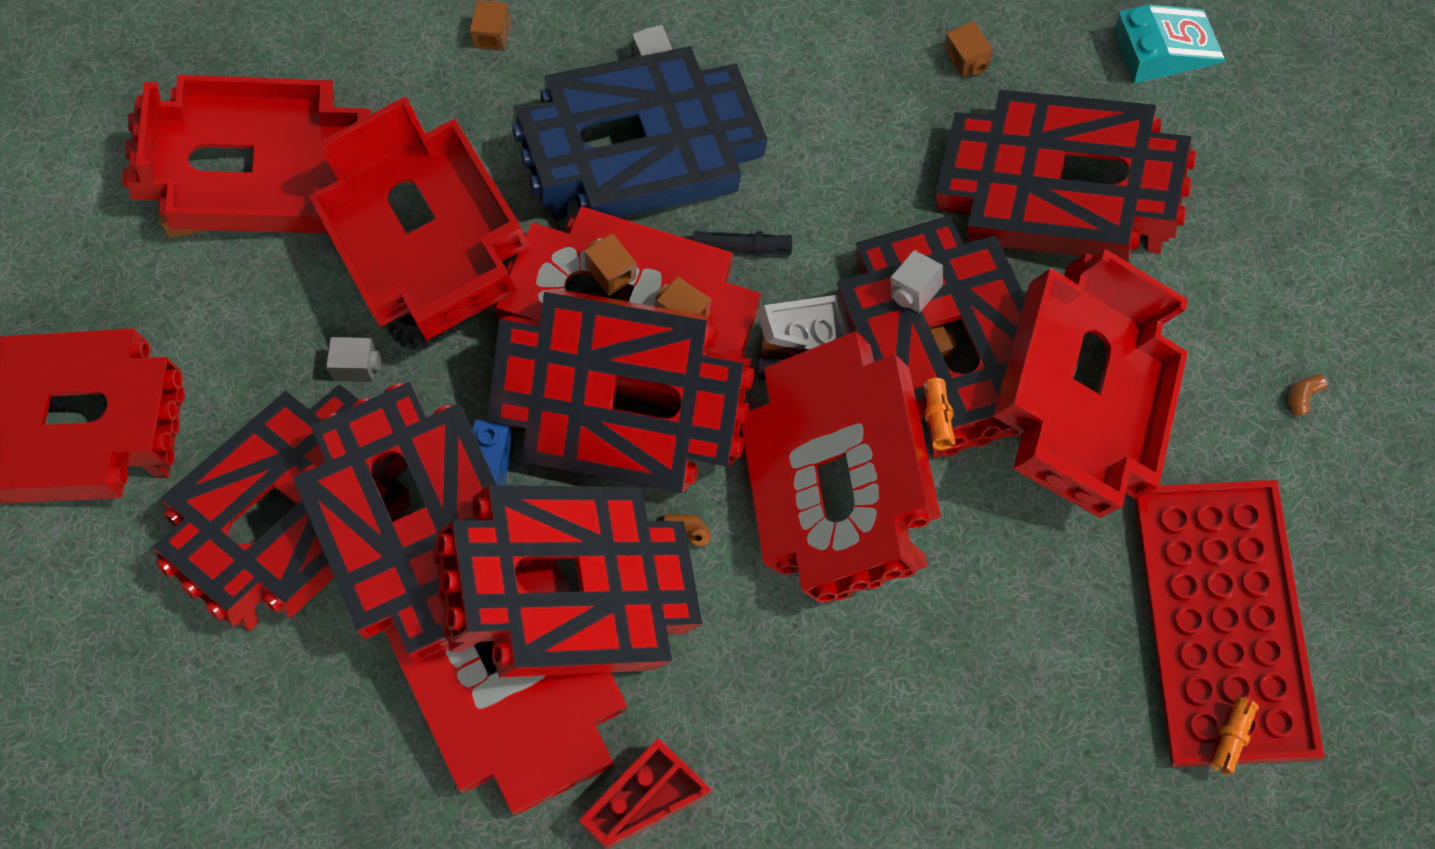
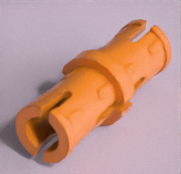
M931 378L926 380V383H923L927 408L924 411L925 420L930 425L932 446L938 450H945L955 445L951 424L953 408L947 400L945 381L941 378Z
M1242 697L1235 699L1227 725L1221 727L1219 732L1221 740L1213 761L1210 763V767L1215 771H1218L1220 766L1222 767L1220 773L1230 776L1235 772L1234 769L1242 748L1246 747L1249 743L1250 736L1248 732L1255 713L1259 708L1253 701L1250 703V706H1246L1249 699Z

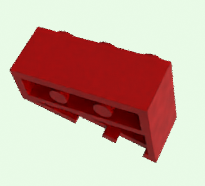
M657 738L579 820V826L603 849H611L709 796L712 789L669 747Z

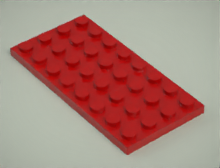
M1278 480L1162 485L1156 490L1135 499L1171 767L1210 766L1221 740L1219 732L1222 726L1227 725L1237 697L1249 699L1246 706H1250L1252 701L1259 706L1248 732L1250 736L1249 743L1246 747L1242 748L1237 764L1322 760L1325 756Z

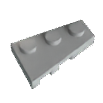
M840 294L769 304L756 309L767 343L807 351L852 333Z

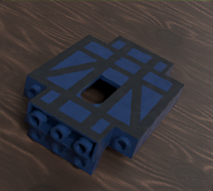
M691 46L545 75L544 89L540 90L542 103L517 108L516 122L511 124L515 142L520 141L523 148L520 149L524 168H530L532 174L529 176L532 192L534 195L539 194L542 206H544L545 210H551L554 221L567 218L568 200L577 199L579 210L582 206L621 218L738 192L742 174L738 163L764 157L768 140L737 63L700 70ZM634 115L638 116L645 134L644 138L602 147L588 146L580 138L581 130L588 125Z

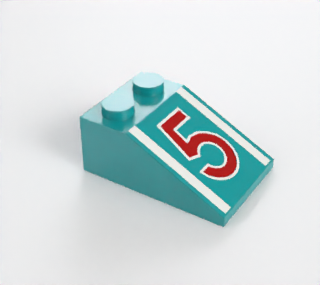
M1145 5L1119 11L1114 35L1134 83L1225 62L1224 55L1204 10Z

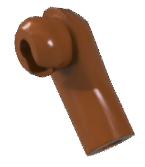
M1319 373L1300 380L1290 387L1287 405L1291 407L1293 415L1302 416L1309 413L1310 405L1308 402L1311 395L1327 389V381L1323 374Z
M665 514L664 521H684L687 538L694 546L703 547L709 543L711 538L710 530L699 516L694 514Z

